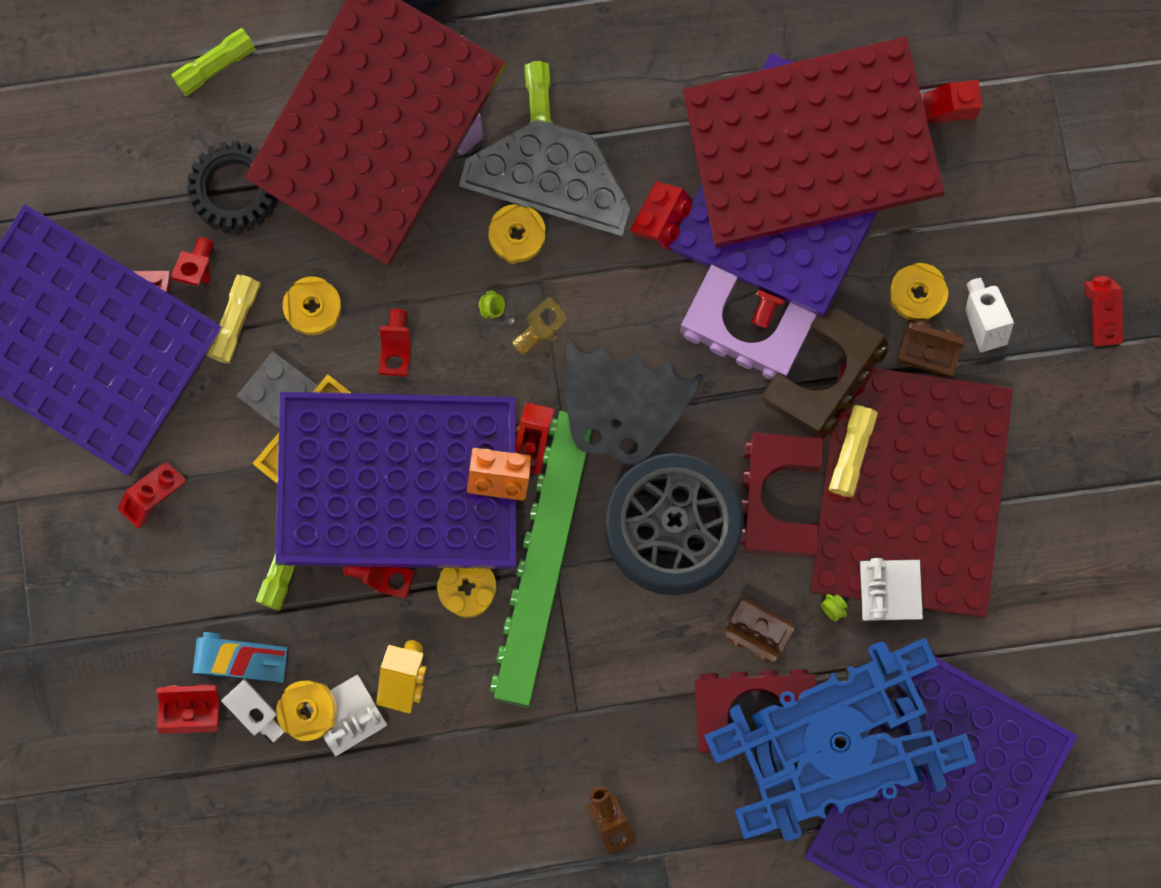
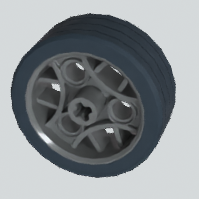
M676 453L657 455L636 464L623 475L615 486L607 506L605 532L608 548L615 564L628 579L641 588L657 594L676 596L693 593L709 586L723 575L733 561L742 537L743 513L740 499L733 485L719 469L709 462L691 455ZM666 482L664 493L654 485ZM699 489L709 498L697 500ZM644 490L659 499L657 504L649 511H646L636 500V497ZM676 490H683L688 494L689 498L686 502L678 503L673 499L672 494ZM632 505L639 516L626 519L629 507ZM715 506L720 518L703 525L698 509ZM669 523H679V526L674 525L672 528L668 526ZM644 526L651 528L654 532L653 537L648 540L641 539L637 534L639 528ZM721 526L720 541L708 531ZM692 538H698L703 542L704 548L698 552L689 549L687 542ZM657 550L668 551L677 555L672 569L656 566ZM652 551L651 563L639 554ZM681 558L686 560L692 566L689 568L677 569Z

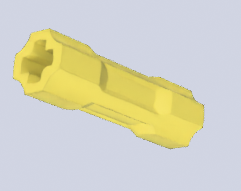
M236 275L229 293V302L220 322V326L223 329L206 356L221 363H231L238 345V337L261 287L260 282L245 275Z
M854 405L829 491L844 497L854 496L860 475V467L878 414L875 410Z

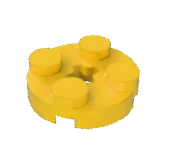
M515 204L505 206L497 211L489 226V242L493 251L511 264L525 262L534 258L545 244V224L540 214L530 207L526 208ZM516 227L517 230H521L523 228L525 231L522 234L523 238L520 240L517 238L512 239L510 237L512 235L511 229Z
M915 263L900 269L894 276L889 290L890 304L897 313L908 320L927 322L938 315L944 308L949 294L948 286L946 287L942 273L937 268L925 263ZM918 286H922L926 297L915 298L911 288L917 289Z
M319 277L299 279L286 292L283 298V312L286 320L295 331L305 335H320L333 329L341 314L342 305L337 290L327 283L326 280ZM311 299H315L316 304H320V308L316 309L314 313L304 309V306L308 305Z
M444 568L440 573L437 591L442 605L447 610L462 618H472L483 614L489 608L495 598L497 585L491 569ZM464 580L475 584V588L471 589V595L466 596L464 591L459 592L458 590L463 585Z
M310 680L298 681L288 686L281 700L278 701L276 707L277 720L283 731L289 733L294 739L300 741L316 740L325 736L329 730L335 727L337 703L334 695L325 684ZM305 702H308V705L313 707V713H311V718L309 719L306 715H301L300 709L304 708Z

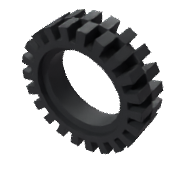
M232 141V145L227 146L226 142L219 143L220 148L217 149L211 146L208 148L209 153L207 155L202 152L198 156L200 159L199 163L194 162L191 166L193 173L188 174L190 183L187 185V191L196 213L203 222L209 223L211 228L215 230L220 228L223 233H229V230H234L235 234H238L244 228L247 231L253 230L252 225L256 223L259 226L264 223L263 218L265 216L269 218L272 215L271 208H276L278 203L275 196L259 187L257 197L248 207L238 211H225L217 208L208 197L210 178L219 168L229 164H242L250 168L259 149L256 147L252 149L251 145L245 142L241 146L238 141Z

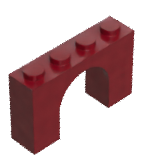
M752 433L751 440L745 441L744 458L749 459V470H743L742 487H748L747 499L742 498L741 500L743 516H746L745 528L742 530V537L739 545H744L743 553L814 559L817 554L818 525L787 523L775 519L767 512L762 503L761 487L769 476L778 471L819 472L822 467L823 438Z
M807 669L790 670V675L778 676V671H761L759 677H748V672L730 673V678H719L718 673L701 674V679H695L694 681L698 754L711 753L704 735L728 725L729 708L736 698L748 692H763L779 702L780 695L785 691L793 693L795 701H797L801 692L816 686V675L808 674ZM785 696L784 701L790 702V697Z

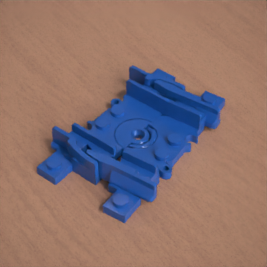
M926 638L898 649L893 653L889 652L887 645L882 641L873 644L868 649L872 661L858 668L847 666L846 670L849 673L847 681L841 682L837 680L835 673H832L829 681L801 692L797 701H795L793 693L789 691L783 692L779 697V702L783 707L772 705L752 716L757 727L755 731H750L738 704L730 710L734 723L704 735L716 764L744 752L755 782L760 790L763 801L734 810L744 840L780 828L784 840L792 841L799 838L802 834L798 822L814 816L822 819L826 818L824 809L827 804H835L838 812L841 814L846 806L875 797L879 789H881V795L885 799H893L897 795V788L894 784L906 787L923 781L918 768L921 765L925 766L933 791L937 793L946 788L944 773L977 763L967 734L937 743L933 730L922 731L919 717L927 712L911 678L938 666ZM895 685L905 696V698L894 700L902 716L884 691ZM784 697H790V702H785ZM904 723L908 736L893 739L887 733L869 736L868 730L884 724L888 731ZM837 737H843L846 740L844 748L836 747L835 739ZM769 741H770V745H771V755H772L773 763H774V766H775V769H776L777 773H775V770H774V767H773V764H772V761H771L770 750H769ZM887 788H890L892 790L891 795H888L886 793Z

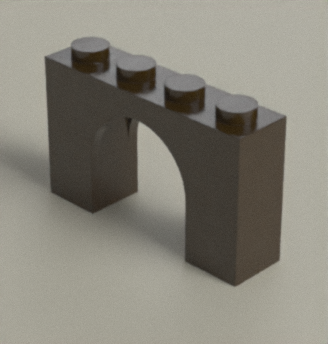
M832 305L825 317L817 315L810 326L817 338L840 350L847 357V366L842 378L828 389L812 391L802 388L777 373L761 396L768 408L815 436L823 438V440L827 434H832L839 424L838 418L844 410H848L853 405L856 392L861 386L863 387L868 383L872 375V369L877 362L880 363L884 360L889 346L885 335Z

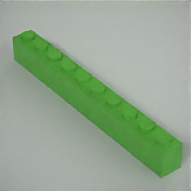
M560 411L558 419L553 418L549 435L554 436L552 447L546 446L543 463L547 464L545 475H539L536 491L541 492L539 503L533 502L530 513V520L535 521L532 532L526 531L523 548L528 549L526 560L520 559L516 575L521 577L519 589L513 588L510 605L515 606L513 616L506 618L503 634L508 635L506 646L500 645L497 656V663L501 664L499 675H493L490 692L495 693V701L530 708L587 457L586 452L576 447L570 431L568 412ZM589 429L584 433V439L589 444L593 429Z

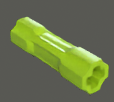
M240 28L226 37L221 44L194 62L187 63L172 73L171 76L182 93L187 96L204 85L206 80L233 62L240 61L255 51V45L244 29Z
M532 61L524 65L526 89L529 92L530 123L537 119L552 123L548 94L550 88L549 63Z
M274 556L267 577L261 585L256 602L280 611L296 566L275 565Z

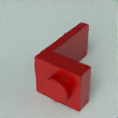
M1098 276L1093 278V281L1084 282V293L1092 301L1093 344L1095 346L1121 344L1123 342L1122 288L1114 279L1108 276Z

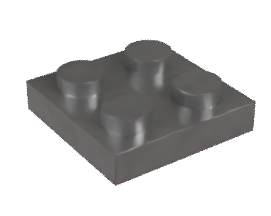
M272 351L236 397L279 430L280 392H313L318 385Z

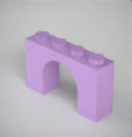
M711 265L681 324L680 332L684 334L683 337L692 343L699 344V342L710 346V351L719 356L725 357L727 354L735 358V362L746 369L754 367L762 371V375L771 381L777 373L786 378L816 314L790 302L776 331L769 338L757 343L742 342L727 331L722 318L723 309L736 285L738 277Z

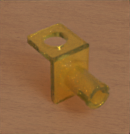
M547 298L525 317L530 327L512 341L513 346L520 354L525 355L541 339L545 341L555 340L556 336L553 332L566 322L568 317L552 298ZM550 308L555 312L556 320L552 325L547 326L541 319V313L543 310Z

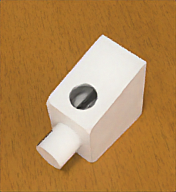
M983 278L969 281L967 288L970 294L968 295L965 310L980 353L1007 345L1014 321L998 287L991 286L986 288Z
M246 679L221 700L254 736L260 731L272 744L285 732L273 719L277 715L274 709ZM258 708L264 715L260 721H255L250 716L252 709Z

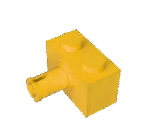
M407 641L404 648L388 645L380 669L376 705L411 714L414 702L420 703L424 690L422 684L427 667L422 666L423 646L419 642Z

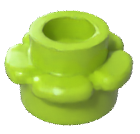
M487 291L486 295H483L479 300L481 315L484 318L489 317L490 319L501 316L505 309L504 298L496 294L495 291Z
M827 594L825 596L826 599L820 604L825 614L835 622L842 617L845 618L847 616L845 610L848 608L846 602L837 594L835 596Z

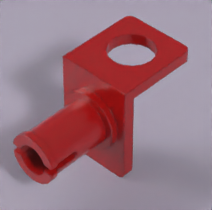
M199 237L192 253L181 251L171 274L172 280L198 286L200 282L210 283L209 257L214 249V242L206 237Z
M758 289L756 294L759 295L761 300L751 322L768 329L776 306L783 305L786 300Z
M395 308L390 310L389 325L380 327L381 354L378 372L379 375L406 377L408 375L411 351L409 328H406L408 312ZM396 356L401 358L403 363L399 368L392 369L386 365L388 358Z
M344 566L343 568L345 576L362 579L363 584L374 591L402 599L407 598L415 574L414 571L402 567ZM394 574H402L404 576L403 586L400 589L393 590L389 584L391 577Z

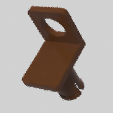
M605 787L593 789L590 793V799L593 803L588 805V809L608 852L611 854L635 843L636 838L615 794L609 795ZM616 833H626L623 840L611 842V838Z

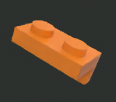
M472 448L467 493L525 500L529 482L531 456Z

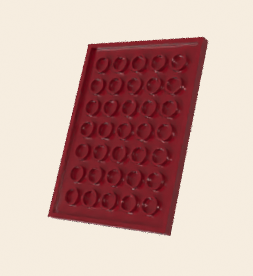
M346 0L244 178L390 266L508 63L402 0Z
M907 36L682 89L716 248L944 196L942 180Z
M839 364L837 382L844 375L847 364ZM876 368L872 369L870 380L865 386H861L858 389L853 405L848 410L843 411L838 418L839 424L829 436L818 523L817 554L813 562L810 593L819 595L830 594L832 596L837 594L841 598L862 601L860 561H871L873 558H882L883 561L920 560L923 610L987 618L1013 388ZM854 405L873 409L878 414L860 467V475L854 496L844 497L829 491V486L834 469L838 464Z

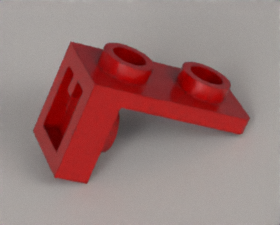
M164 462L125 491L118 510L139 529L147 523L153 507L182 487L186 479L168 462Z

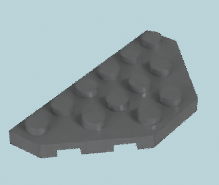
M539 119L468 157L465 161L459 187L530 207L534 210L619 236L624 235L632 208L592 135Z

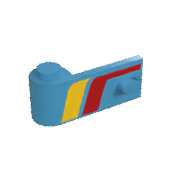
M203 632V637H198L196 640L193 674L283 683L287 647L221 639V634Z

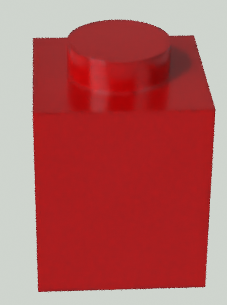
M978 80L948 83L921 94L928 124L975 119L982 109Z
M526 403L520 419L515 453L530 455V473L540 475L555 409Z

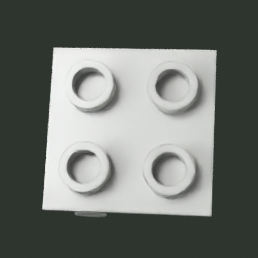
M873 558L871 561H860L863 621L923 619L920 560L883 561L882 558Z
M358 674L330 690L337 703V717L335 727L328 731L324 739L335 756L387 726ZM306 704L310 713H313V707Z

